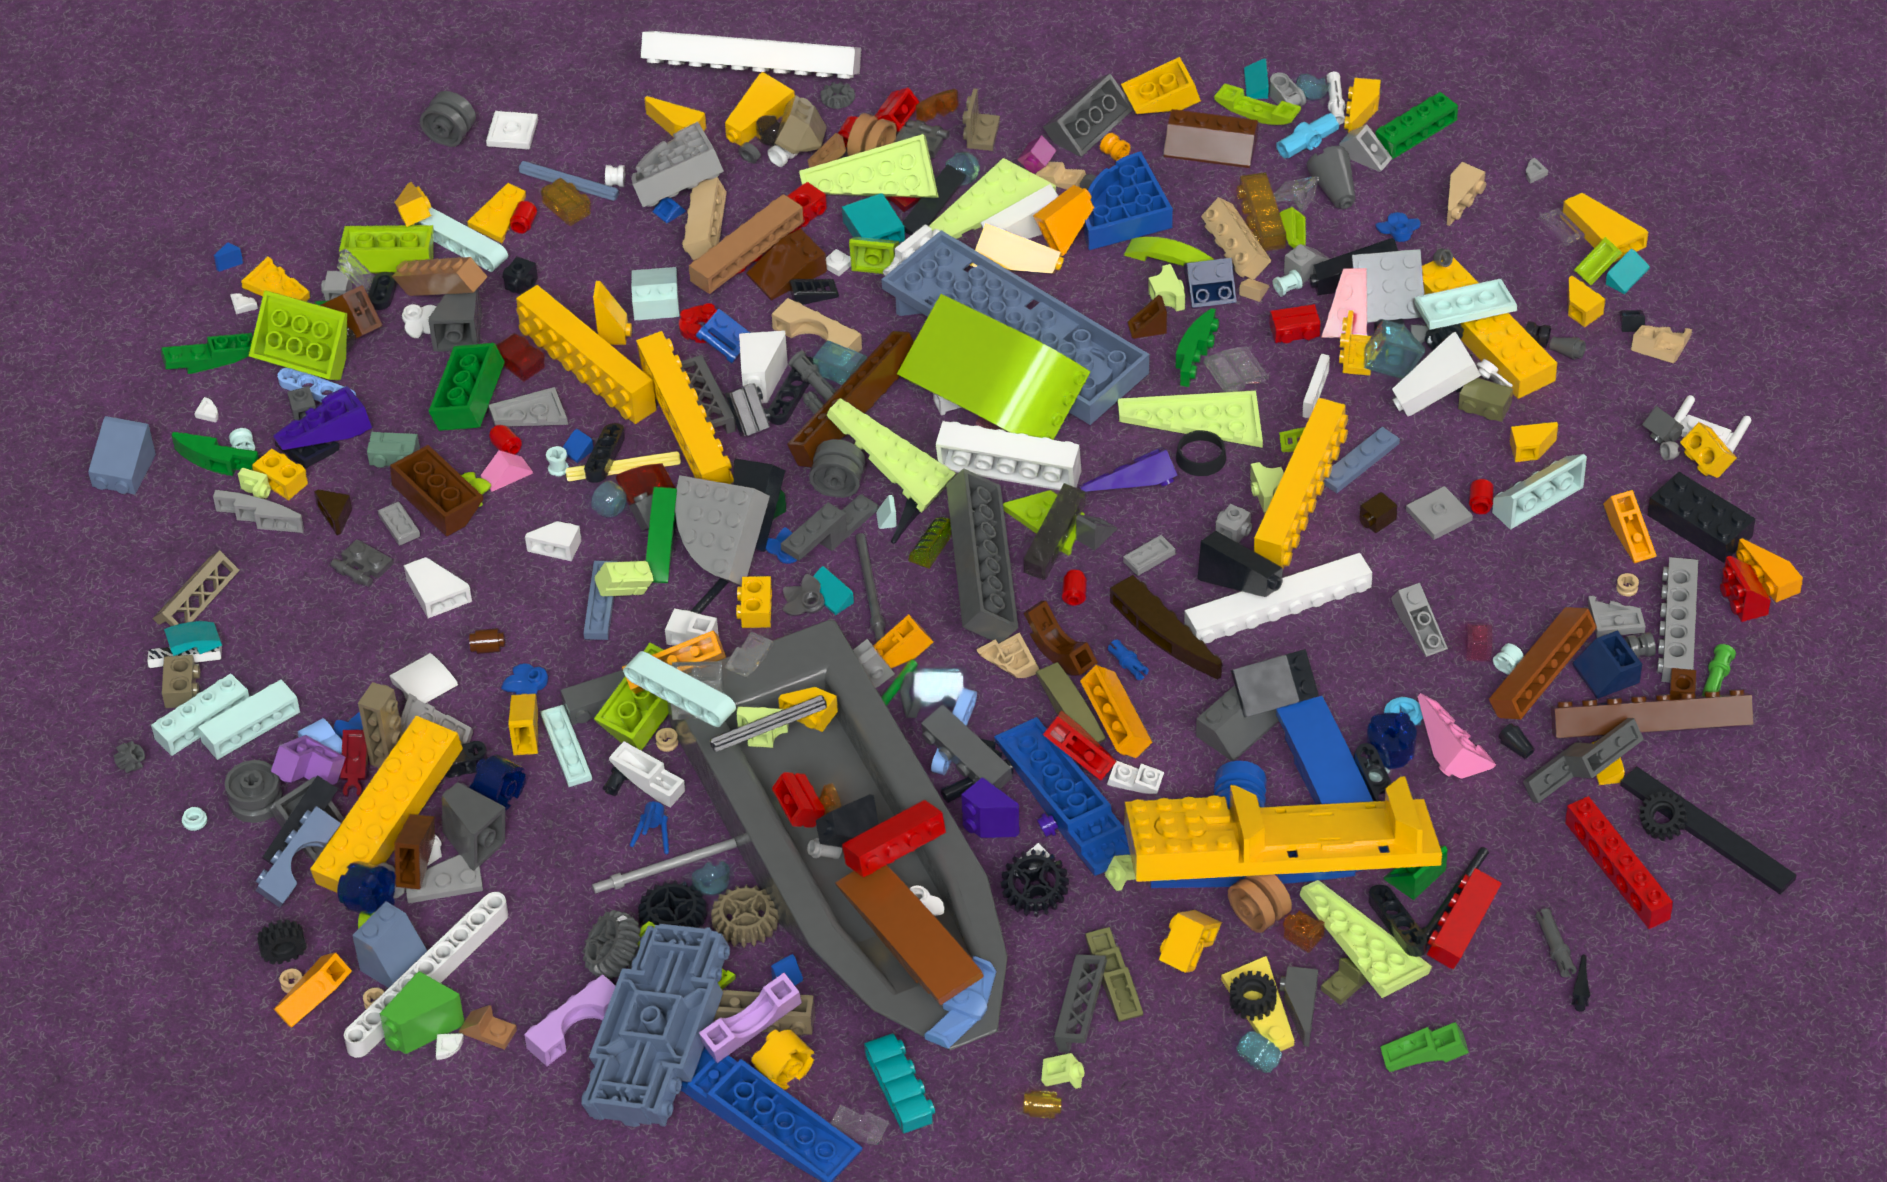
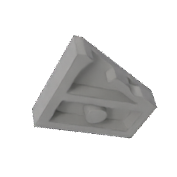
M1588 596L1589 610L1597 626L1595 629L1597 638L1617 630L1621 635L1645 633V623L1641 608L1624 606L1614 601L1606 604L1596 601L1594 596Z

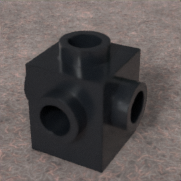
M516 256L512 263L503 271L502 277L505 289L522 295L533 288L538 279L536 263Z

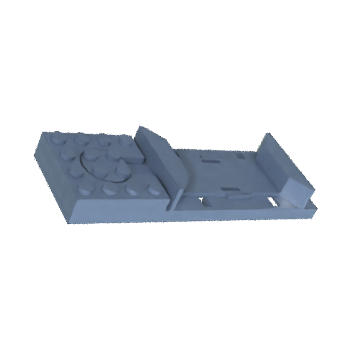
M942 230L881 279L882 289L896 297V314L899 316L922 313L928 317L940 294H943L1036 339L1089 370L1090 374L1069 411L1089 425L1149 374V354ZM972 262L978 265L977 267L971 268L969 272H966L964 270ZM1034 299L1040 302L1031 310L1026 308Z

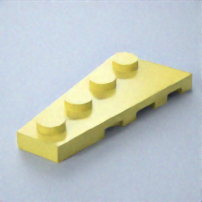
M1267 956L1221 975V981L1229 993L1233 979L1235 977L1239 978V974L1243 972L1247 976L1248 971H1252V975H1256V972L1260 971L1261 977L1267 974L1269 975V980H1274ZM1277 989L1274 1011H1270L1268 1017L1263 1014L1262 1020H1258V1017L1254 1016V1021H1249L1271 1055L1294 1046L1292 1031ZM1249 991L1243 994L1249 1000H1258L1263 997L1261 993L1256 991Z

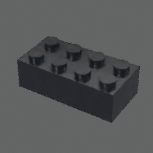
M1681 472L1675 474L1650 497L1647 515L1723 563L1726 562L1727 556H1732L1737 552L1739 539L1743 538L1748 541L1753 537L1756 519Z

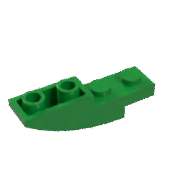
M1209 309L1195 320L1179 343L1176 351V368L1181 369L1180 386H1190L1191 379H1196L1197 366L1195 364L1200 363L1201 355L1207 356L1209 348L1214 347L1215 335H1213V332H1217L1219 327L1216 309Z
M252 333L212 336L207 337L206 344L162 347L161 356L165 369L186 368L187 374H193L233 364L248 357L253 335Z
M172 433L175 450L188 461L209 471L233 476L235 471L241 470V468L253 471L252 464L259 459L258 451L218 446L217 438L188 433Z

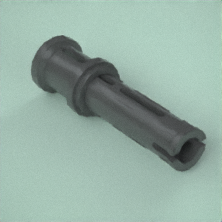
M804 351L796 353L790 359L789 366L791 368L794 367L800 373L801 379L809 382L824 400L828 401L836 390L819 373V367L816 364L813 365L808 360Z

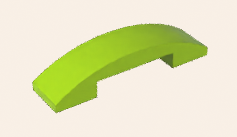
M1224 84L1214 96V100L1231 112L1249 119L1258 120L1259 123L1283 125L1291 123L1301 111V106L1281 101L1276 106L1244 96V89L1229 84Z
M1160 237L1133 238L1124 253V256L1146 261L1147 257H1152L1184 266L1183 263L1214 260L1206 253L1190 245Z

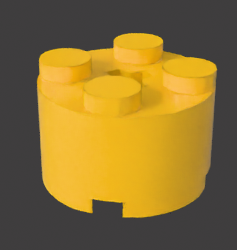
M773 1030L766 1037V1043L753 1055L751 1061L762 1075L783 1090L789 1088L787 1084L795 1077L800 1080L810 1070L814 1061L811 1054H814V1051L792 1030H783L781 1032Z

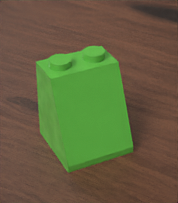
M420 971L414 975L380 1012L386 1045L394 1051L400 1050L405 1054L436 1040L437 1034H448L462 1027L465 1022L459 993Z

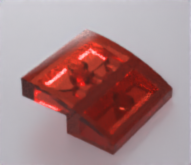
M663 463L636 467L616 476V480L628 505L635 503L634 498L644 492L647 495L653 494L654 487L675 488Z

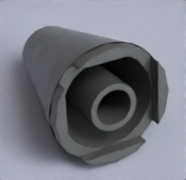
M1342 146L1324 148V153L1319 156L1315 153L1308 160L1306 165L1308 172L1336 208L1347 209L1356 200L1349 153Z

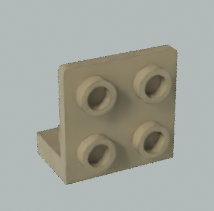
M973 88L972 95L967 97L966 107L968 111L963 113V124H966L963 140H967V148L993 151L1000 124V116L979 114L978 89Z

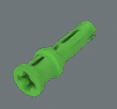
M1719 644L1715 647V656L1708 666L1710 674L1704 686L1702 696H1705V691H1720L1724 677L1730 673L1731 668L1729 665L1736 656V651L1731 646Z

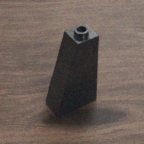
M1390 238L1314 264L1313 274H1310L1311 287L1316 289L1317 295L1336 293L1343 269H1353L1352 255L1398 251L1395 239Z
M735 458L733 485L754 488L770 496L755 551L765 552L786 470L773 464Z
M1218 531L1201 540L1198 580L1262 597H1267L1280 589L1283 582V568Z

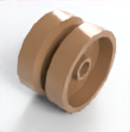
M867 113L861 114L856 119L849 135L847 144L848 156L895 143V123L885 119L878 120L877 117Z
M1275 874L1245 876V879L1238 880L1228 889V899L1235 914L1251 930L1257 933H1263L1275 923V920L1282 919L1292 910L1289 893Z

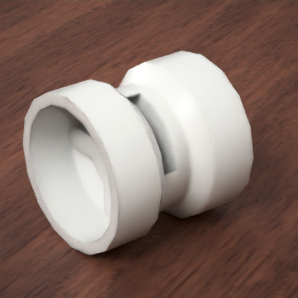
M778 145L768 149L769 159L779 167L784 166L788 159H792L797 155L788 152Z

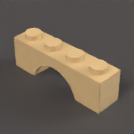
M787 298L772 313L774 330H785V335L790 338L800 334L821 336L827 341L828 357L845 365L862 349L861 334L856 330L850 329L817 311H813L799 302Z

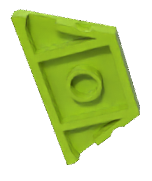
M1051 490L1003 504L1004 511L1066 555L1069 556L1076 540V518L1078 514L1085 515L1082 511Z

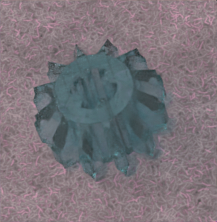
M1255 1031L1247 1032L1241 1038L1236 1048L1239 1056L1263 1073H1270L1273 1068H1276L1282 1057L1280 1049L1274 1043Z

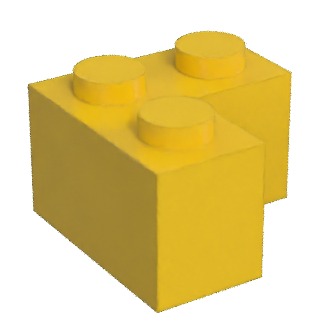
M1197 910L1177 913L1170 921L1169 929L1171 931L1168 938L1164 939L1161 944L1159 960L1185 973L1194 971L1203 948L1213 945L1222 922Z

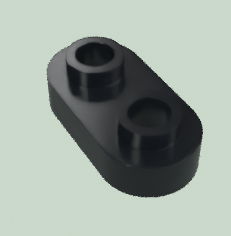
M381 272L373 278L368 297L375 310L386 309L392 303L396 289V281L392 277V273Z

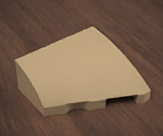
M1642 325L1633 336L1631 350L1675 363L1690 339L1692 329L1685 328L1684 333H1673L1670 327Z
M1020 632L999 644L995 639L977 649L981 657L1016 678H1027L1035 675L1036 671L1040 670Z

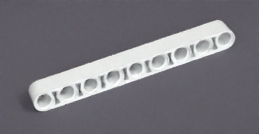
M492 892L487 894L344 1031V1039L350 1056L363 1057L385 1037L380 1012L418 971L441 983L506 921L508 910L505 896L502 893Z

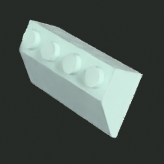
M1584 454L1566 456L1559 461H1554L1547 468L1535 472L1526 480L1516 483L1505 492L1498 493L1493 500L1492 513L1511 530L1583 488L1587 457Z

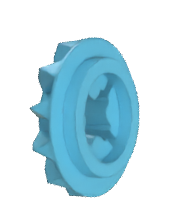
M1407 697L1391 700L1384 710L1386 722H1390L1392 728L1400 727L1402 731L1405 728L1413 730L1414 726L1420 725L1423 719L1420 704L1416 700ZM1400 710L1404 714H1408V718H1405L1403 715L1400 716Z

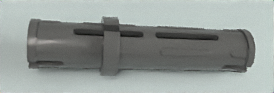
M1548 908L1541 909L1544 917L1541 916L1539 911L1535 917L1550 947V956L1556 961L1561 976L1570 977L1571 974L1568 969L1571 970L1573 975L1577 970L1570 957V948L1564 943L1551 910Z

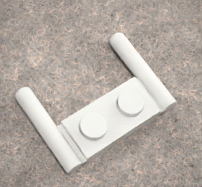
M1692 395L1687 396L1674 417L1675 420L1684 426L1681 436L1685 437L1700 422L1711 427L1733 453L1750 425L1751 418L1744 416L1734 433H1731L1730 429L1687 415L1695 402V398Z

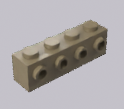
M372 682L358 702L370 765L380 768L404 733L401 728V717L399 716L398 702L394 689L387 685Z
M722 990L723 995L713 1022L719 1018H729L740 1013L754 1002L761 992ZM800 995L802 1001L800 1005L762 1032L770 1033L773 1030H778L779 1032L792 1030L796 1035H812L815 1018L814 996Z

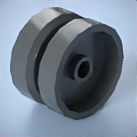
M441 91L434 96L429 106L421 114L420 126L432 141L445 146L455 147L462 142L466 133L473 126L476 114L472 105L464 97L454 92Z
M832 439L822 442L817 446L809 474L811 485L815 490L826 496L840 498L852 496L860 486L861 474L865 466V455L856 445L844 440Z
M250 760L234 766L229 771L224 782L230 810L236 818L243 822L257 823L273 817L270 809L274 802L283 797L279 776L271 772L273 765L265 761Z

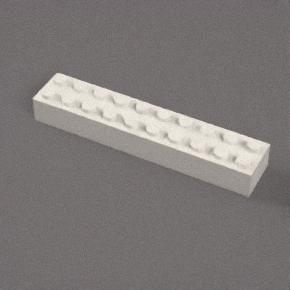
M645 31L642 32L641 58H647L649 63H664V60H668V64L673 65L685 64V61H687L689 66L699 67L710 63L711 68H727V65H731V69L735 70L748 69L749 66L753 67L752 71L760 72L769 71V68H774V73H790V70H795L797 75H808L811 72H816V76L829 77L832 76V73H836L837 78L850 79L855 74L860 73L861 48Z

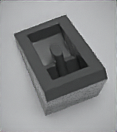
M1078 514L1076 518V540L1094 551L1117 530V527L1100 517Z

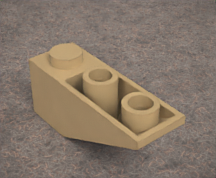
M1462 162L1451 174L1447 225L1450 226L1455 219L1459 220L1463 210L1472 205L1476 195L1483 193L1486 187L1484 171Z

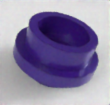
M1045 813L1041 814L1042 817L1037 819L1043 833L1046 837L1051 834L1055 836L1054 830L1058 826L1052 815L1047 817Z

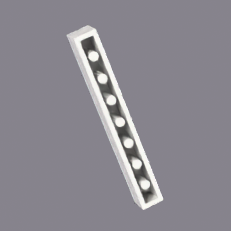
M1357 553L1282 578L1283 582L1280 589L1267 597L1242 591L1185 610L1184 625H1187L1191 629L1192 634L1199 640H1202L1204 643H1210L1214 639L1231 636L1238 631L1247 628L1252 629L1268 621H1277L1289 614H1298L1302 610L1319 607L1326 602L1335 599L1340 600L1356 592H1364L1371 588L1372 571L1362 555Z

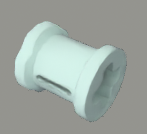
M1291 270L1288 275L1281 278L1276 277L1273 279V287L1281 297L1290 290L1302 288L1303 284L1296 270Z
M559 446L548 449L546 458L550 464L548 466L549 473L555 476L565 475L566 468H569L568 463L565 461L567 458L566 450Z

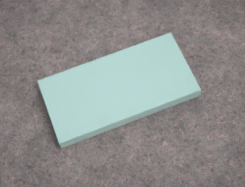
M1501 279L1414 297V304L1430 330L1517 311V304Z

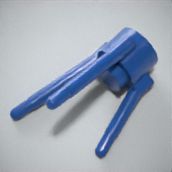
M652 801L645 805L644 814L640 817L639 824L630 842V847H634L641 831L643 835H646L649 827L655 828L660 824L664 853L669 854L668 817L663 815L665 808L661 803Z

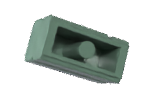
M371 432L367 449L369 465L380 468L390 466L419 450L418 434Z

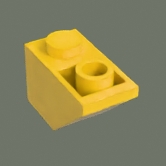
M1570 276L1567 289L1568 316L1583 327H1586L1604 314L1605 298L1586 286L1582 281H1579L1574 276Z
M1551 422L1511 427L1510 445L1515 462L1538 460L1556 441L1558 423Z
M817 687L780 695L778 698L779 709H786L822 695L826 700L827 708L796 721L808 728H814L823 732L838 712L837 696Z

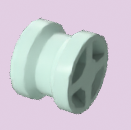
M239 428L230 433L229 439L232 448L255 450L252 433L249 429Z
M1508 643L1503 646L1500 653L1495 655L1493 663L1498 670L1510 674L1524 655L1517 646Z

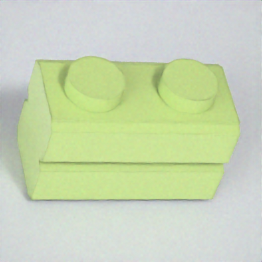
M646 561L605 562L600 571L595 575V582L601 596L643 595L648 589L647 587L653 582V575Z

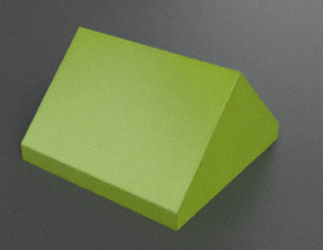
M863 237L851 238L849 247L852 271L883 274V270L891 265L894 260L895 248L899 246V241Z

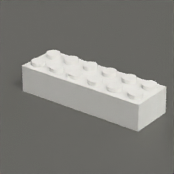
M946 421L942 422L936 441L938 462L958 473L964 468L981 477L1072 493L1076 491L1081 474L1079 444L1069 441L1061 442L1046 437L1038 438L1023 433L1015 434L1004 430H992L981 426H969L958 422Z

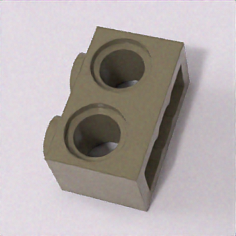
M193 655L164 657L162 697L165 708H177L199 693L198 682L196 683V679L200 678V666L195 664Z

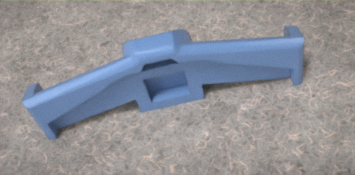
M973 956L972 960L981 969L984 977L943 1003V1009L949 1011V1013L931 1030L925 1033V1040L949 1049L977 1021L982 1019L987 1011V1003L996 975V970L992 963Z

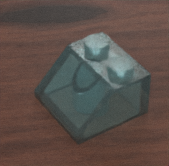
M1382 319L1364 348V368L1403 379L1416 367L1425 353V348L1404 325Z
M916 668L914 672V700L920 699L921 706H934V702H944V706H955L964 688L965 668Z

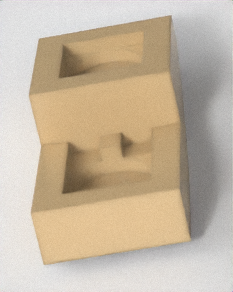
M1048 162L1046 167L1035 175L1051 182L1057 187L1069 189L1073 185L1080 187V182L1086 173L1085 170L1065 169L1063 162Z

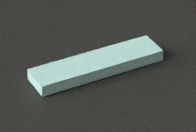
M564 705L540 711L568 787L591 781L592 775Z

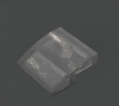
M1247 346L1218 352L1205 358L1203 361L1224 392L1242 391L1246 384L1263 383L1268 378L1267 373Z

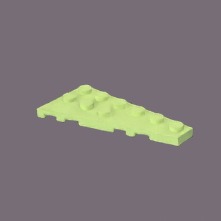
M924 134L799 171L802 185L809 182L825 194L874 196L883 193L884 196L939 198Z
M1256 391L1118 399L1119 422L1184 434L1197 430L1210 431L1218 435L1223 441L1263 448Z
M1316 880L1302 887L1299 894L1300 897L1381 998L1429 974L1432 967L1421 957L1407 955L1392 935L1322 882Z

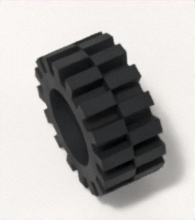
M1662 791L1657 792V797L1651 794L1649 795L1650 800L1645 799L1643 801L1644 806L1640 807L1641 813L1639 815L1643 829H1645L1648 835L1651 834L1652 838L1657 839L1659 837L1660 841H1665V837L1672 840L1673 834H1676L1678 837L1681 834L1680 829L1684 831L1685 823H1687V814L1683 802L1675 794L1672 797L1670 792H1666V795H1663ZM1669 809L1672 811L1673 817L1668 823L1659 824L1654 820L1656 811Z
M277 920V924L274 925L271 922L268 924L269 928L264 926L262 932L258 933L257 941L261 957L266 962L270 961V964H275L276 961L278 965L283 964V961L291 962L290 959L292 958L297 960L299 958L298 955H303L304 950H306V941L300 924L297 925L296 921L290 923V920H285L282 923L281 920Z
M1248 971L1247 976H1245L1244 972L1240 973L1239 978L1235 977L1230 985L1231 1009H1234L1236 1015L1241 1013L1242 1019L1250 1016L1249 1021H1254V1016H1257L1258 1020H1262L1263 1014L1268 1017L1270 1011L1273 1012L1276 1005L1277 988L1276 985L1274 986V980H1269V975L1267 974L1261 977L1260 971H1257L1256 975H1252V971ZM1249 991H1256L1261 993L1263 997L1258 1000H1249L1243 994Z

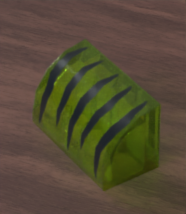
M943 517L935 518L929 524L910 552L909 562L928 569L931 568L951 538L950 519Z

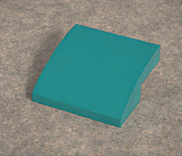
M187 622L164 629L173 656L197 647L199 654H203L222 646L214 622Z

